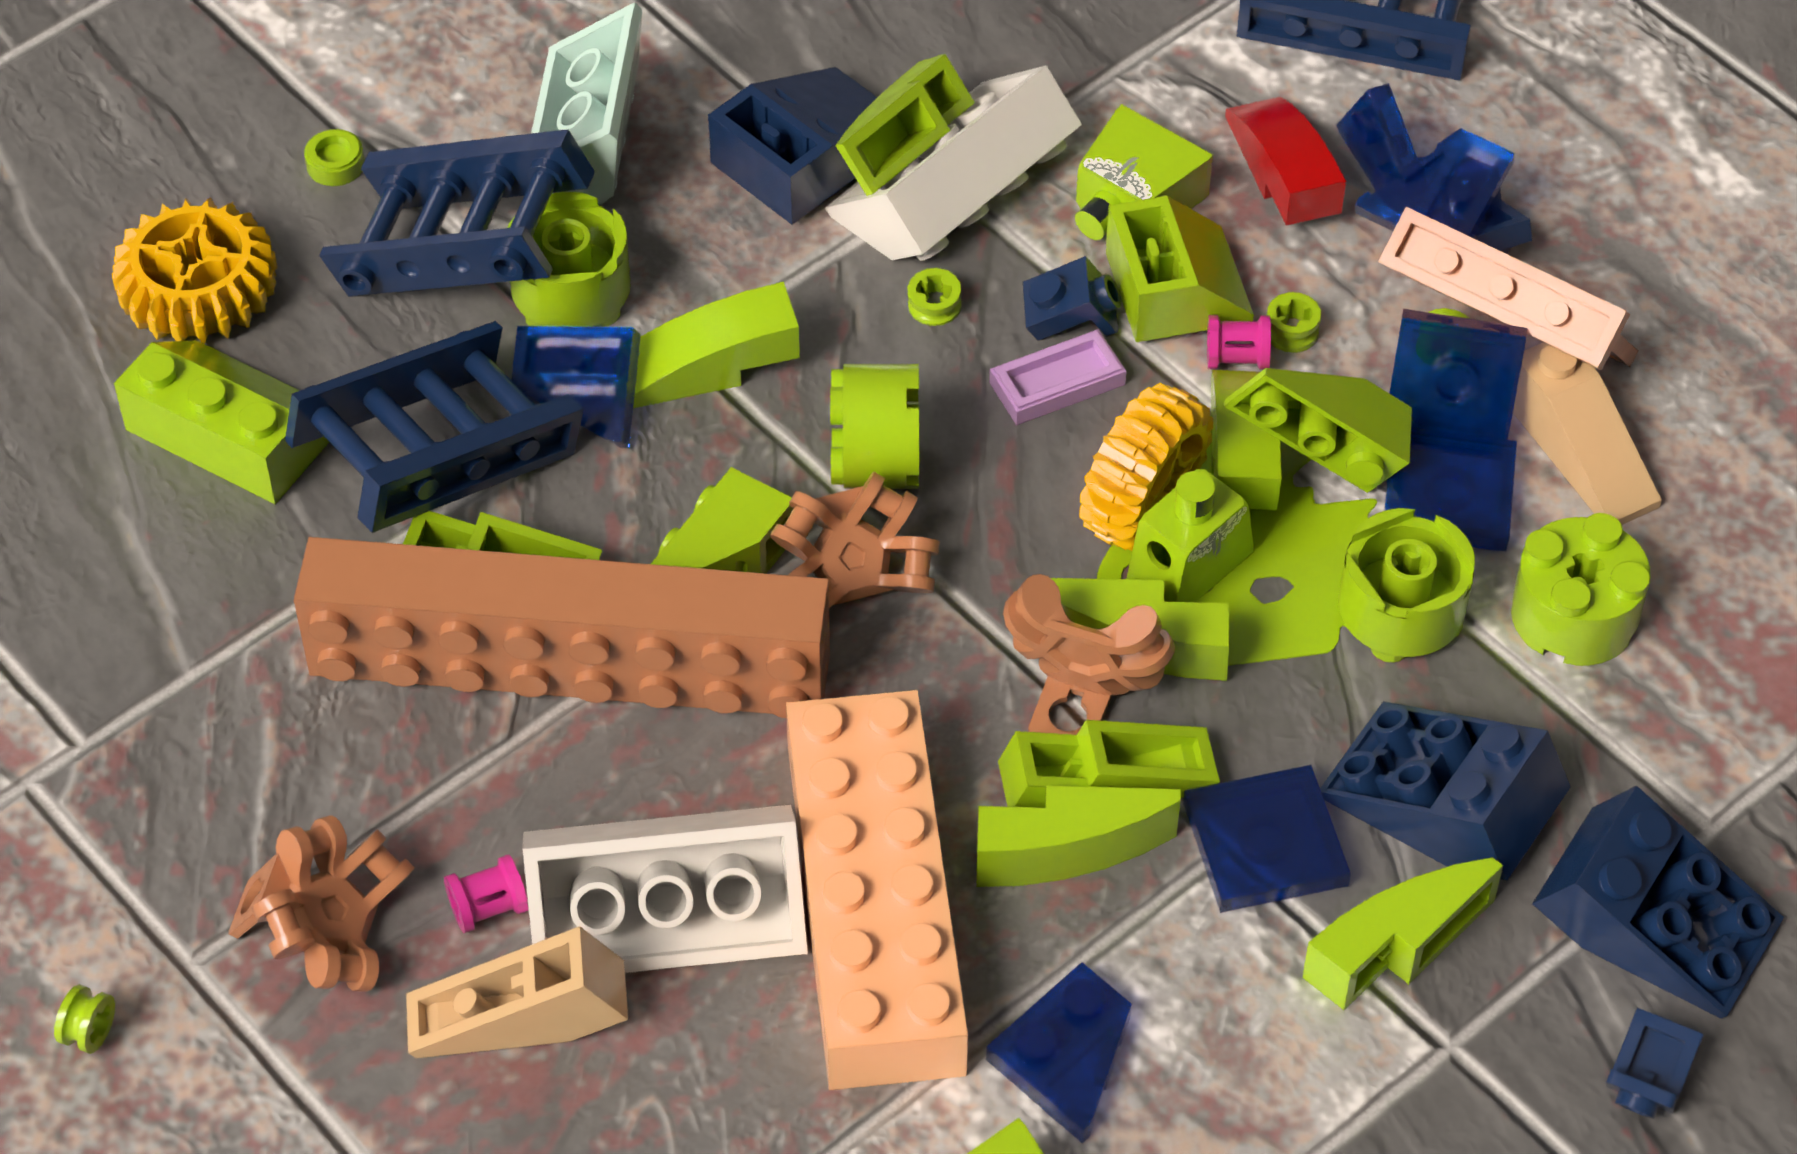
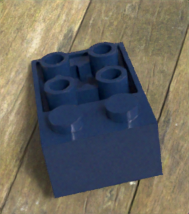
M837 67L750 84L708 114L711 164L793 225L855 179V176L835 145L857 117L877 97Z
M1383 701L1318 790L1321 799L1447 867L1493 857L1503 865L1500 879L1507 881L1571 786L1548 730Z
M1637 785L1591 808L1532 903L1581 948L1720 1019L1727 1017L1784 919L1775 908Z

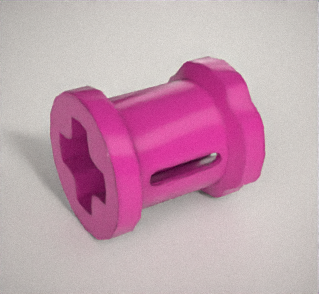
M1208 315V369L1217 370L1220 363L1257 364L1259 370L1270 368V315H1261L1258 321H1221L1218 315ZM1252 341L1250 344H1228L1225 342Z
M509 854L499 857L497 865L462 878H459L455 873L444 877L445 889L453 914L463 933L473 931L475 922L513 909L516 914L528 911L526 892L520 874Z

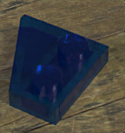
M1387 83L1367 89L1336 126L1339 134L1374 187L1376 194L1383 201L1391 216L1403 213L1406 207L1413 210L1430 193V189L1390 84Z
M1460 128L1439 142L1431 154L1417 157L1398 170L1399 176L1373 194L1367 191L1360 196L1355 203V213L1394 231L1405 208L1408 207L1469 237H1473L1514 163L1515 153Z
M517 326L511 380L528 397L540 404L570 394L584 408L580 426L619 448H629L641 334L634 327Z
M1081 962L986 1046V1061L1083 1144L1091 1135L1094 1117L1103 1090L1107 1088L1114 1067L1117 1049L1122 1044L1131 1018L1132 1003Z

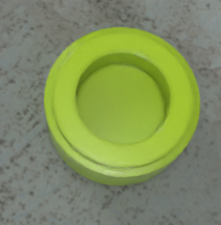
M341 129L322 131L314 135L307 142L304 149L307 172L319 184L326 186L345 185L357 179L362 173L361 167L365 161L363 146L360 139L349 131Z

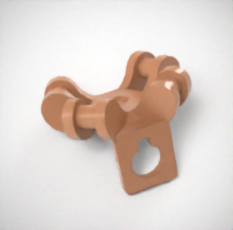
M876 472L870 475L862 487L815 499L805 493L795 491L789 502L793 508L784 526L776 524L770 535L782 548L805 561L790 572L789 576L807 577L813 572L817 578L828 579L829 608L834 605L892 590L910 593H934L935 579L929 577L931 556L938 555L940 541L925 537L895 536L909 517L918 497L908 491L901 496L883 485L885 477ZM869 506L888 516L881 531L861 519ZM815 523L823 529L814 545H812L806 537ZM891 552L906 554L904 574H888Z
M1042 574L1028 577L1019 589L1009 596L1004 605L1003 616L1005 625L1013 636V647L1026 659L1039 658L1040 670L1048 676L1030 721L1028 732L1077 735L1081 727L1073 731H1062L1050 722L1049 713L1053 707L1059 703L1067 702L1070 693L1082 697L1081 707L1086 712V720L1102 721L1112 696L1123 695L1130 690H1148L1158 685L1164 675L1165 666L1169 663L1175 652L1173 639L1166 630L1161 629V620L1152 607L1146 605L1133 607L1106 628H1090L1070 621L1061 604L1059 587L1050 577Z
M332 815L315 820L311 829L306 831L298 826L283 830L277 837L276 855L248 880L228 934L238 939L257 922L267 921L275 937V940L268 945L274 959H283L304 952L306 975L310 985L315 988L330 989L336 985L337 981L346 982L348 988L353 991H370L375 986L378 978L379 960L376 951L367 947L365 942L378 904L415 867L406 858L399 862L382 845L387 838L378 829L344 859L347 848L346 833L341 822ZM314 857L320 873L311 875V865ZM362 863L380 880L365 896L347 878Z

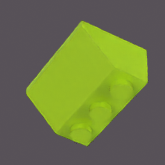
M200 341L151 342L114 382L127 431L273 504H276L329 443L325 437H321L291 448L285 441L291 395L300 390Z

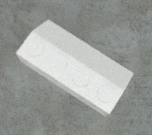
M1047 65L984 81L970 92L975 103L948 125L950 131L878 191L866 196L857 182L826 206L825 209L832 219L889 259L897 260L916 256L919 261H923L939 253L949 244L946 235L957 226L963 228L982 218L989 211L986 203L996 194L999 196L1005 195L1021 186L1028 179L1025 171L1034 163H1044L1065 150L1067 143L1064 139L1082 124Z
M791 805L523 832V858L532 944L581 926L624 960L625 973L808 954L796 821Z

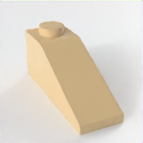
M1545 343L1515 354L1512 360L1504 403L1594 514H1610L1623 525L1660 508L1662 499L1597 370L1593 366Z
M581 926L406 993L408 1053L415 1058L570 1042L628 1020L624 960Z

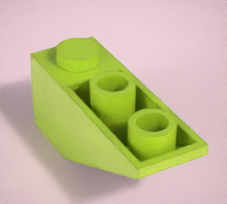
M1265 368L1224 401V407L1367 493L1410 463L1412 407L1365 378Z
M731 467L716 486L709 485L703 490L696 502L694 512L680 529L675 527L669 531L660 546L657 557L651 564L767 574L786 550L778 545L770 535L776 524L784 526L793 510L789 504L792 497Z

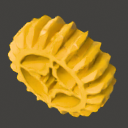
M211 197L201 206H193L185 198L182 207L171 210L162 203L159 216L152 217L141 214L139 228L125 229L123 244L115 247V264L112 265L114 271L112 272V280L117 292L119 305L124 309L125 315L131 316V320L135 322L138 330L149 328L156 340L170 333L176 341H185L188 336H197L205 344L209 334L219 332L228 339L231 326L236 324L249 328L252 318L251 313L265 312L267 297L274 295L276 285L275 270L278 267L275 252L272 251L270 237L264 227L258 226V222L254 220L251 212L240 214L233 202L218 209Z
M1158 383L1141 391L1137 399L1135 398L1128 402L1122 416L1120 415L1115 418L1114 426L1108 435L1103 436V443L1099 451L1092 456L1094 462L1090 471L1084 476L1086 486L1080 493L1081 506L1079 517L1083 520V526L1094 532L1095 537L1111 546L1115 545L1124 550L1132 551L1138 522L1144 513L1176 487L1177 480L1181 475L1200 469L1207 460L1206 450L1212 442L1213 417L1210 416V408L1198 402L1199 399L1183 389L1180 390L1177 387L1172 388Z

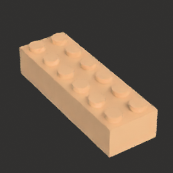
M918 690L786 702L788 753L829 1090L967 1076L968 1033Z

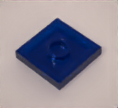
M1403 309L1389 394L1412 407L1411 433L1507 448L1528 328Z
M1411 427L1410 463L1386 480L1383 511L1396 508L1415 509L1414 516L1435 521V516L1437 515L1456 525L1467 537L1472 547L1506 552L1510 539L1517 441Z
M1312 765L1184 790L1183 805L1220 913L1349 886L1351 872Z

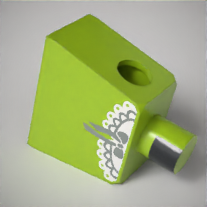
M1121 104L1083 157L1078 167L1076 202L1081 209L1075 215L1077 227L1088 238L1100 240L1107 234L1109 205L1161 196H1169L1192 209L1209 195L1213 154Z
M1196 469L1195 471L1184 473L1177 480L1176 487L1144 513L1138 522L1126 579L1164 580V602H1196L1253 553L1254 544L1249 504L1242 496L1206 469Z

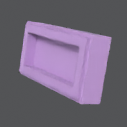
M1097 329L991 368L989 383L1017 426L1124 386L1126 384V370L1100 330Z

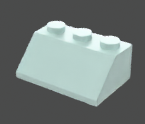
M635 2L549 47L531 132L539 133L569 129L595 170L588 189L565 192L589 194L598 198L599 205L614 196V191L617 187L620 159L626 140L625 133L630 107L634 98L633 92L639 65L643 10Z

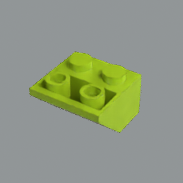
M1169 196L1109 205L1106 256L1115 283L1119 289L1136 343L1206 331L1208 315H1218L1221 321H1253L1254 314L1221 225Z

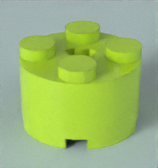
M580 192L552 193L533 236V239L553 267L552 273L549 278L510 281L513 301L519 311L525 316V321L529 327L537 331H549L551 329L575 331L593 326H610L619 319L621 308L628 298L631 287L625 223L617 211L613 209L612 214L599 206L598 198ZM513 218V219L511 220V222L508 224V227H507V228H510V226H511V224H512L514 218Z
M843 364V369H831L830 425H843V428H832L831 485H843L844 489L862 487L870 475L876 472L885 477L883 485L890 489H919V364Z
M1406 508L1379 512L1364 520L1357 527L1352 536V541L1347 548L1338 594L1340 616L1350 633L1361 643L1371 648L1373 655L1384 662L1394 663L1403 660L1405 657H1417L1436 652L1448 645L1460 634L1463 628L1474 579L1475 554L1464 533L1452 522L1436 515L1435 521L1414 516L1415 509Z
M1595 513L1588 518L1571 517L1556 520L1531 532L1526 538L1522 551L1511 607L1512 621L1519 636L1531 649L1543 655L1546 649L1552 653L1565 656L1563 663L1575 666L1596 665L1617 657L1629 645L1630 639L1636 632L1640 622L1651 573L1645 552L1638 542L1622 529V525L1617 518L1605 513Z

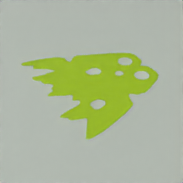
M1281 440L1282 480L1277 510L1249 509L1254 544L1253 553L1196 601L1229 603L1228 666L1327 654L1334 649L1339 640L1340 628L1342 626L1346 627L1338 608V594L1346 551L1357 527L1368 518V514L1375 508L1377 503L1376 499L1324 504L1315 503L1313 487H1295L1293 484V476L1312 459ZM1210 444L1206 450L1207 460L1202 464L1200 469H1206L1208 472L1214 475V473H1212V452ZM1112 545L1099 566L1097 579H1121L1123 570L1130 564L1132 551ZM1281 577L1288 580L1294 586L1282 599L1266 604L1261 603L1250 592L1253 582L1256 579Z

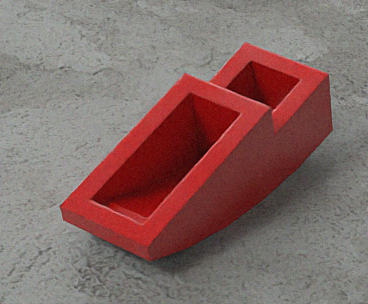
M1276 97L1226 108L1225 118L1263 198L1273 197L1286 226L1342 213L1346 180L1319 133L1293 104L1282 97Z

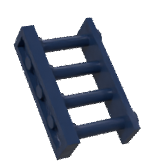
M1240 0L1236 37L1460 81L1465 64L1471 24L1456 22L1462 0H1438L1434 17L1400 11L1403 0H1379L1378 6L1347 0Z
M569 129L369 152L361 170L381 199L360 243L323 247L319 256L348 297L549 278L553 267L533 239L534 233L552 193L588 189L595 170ZM524 196L510 228L488 230L501 198ZM473 201L459 233L437 235L452 203ZM423 207L409 238L388 240L402 209Z
M496 321L292 393L285 441L291 448L325 437L364 478L357 518L371 533H374L574 455L584 408L570 394L543 404H535L496 365L503 327ZM477 380L511 416L492 423H485L453 389ZM428 399L461 435L442 442H435L402 408ZM377 418L410 454L392 461L383 462L351 426Z

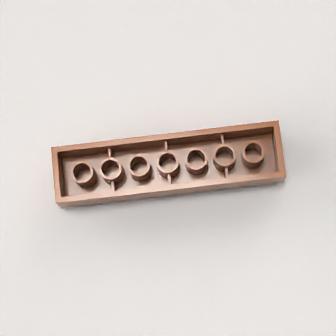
M308 537L294 596V604L310 676H321L332 681H347L350 679L382 681L400 687H408L414 684L451 687L462 692L490 690L514 692L525 697H539L542 695L574 697L593 703L611 700L644 703L655 708L683 706L707 708L718 713H733L736 711L767 713L786 719V702L824 699L830 659L829 585L826 578Z

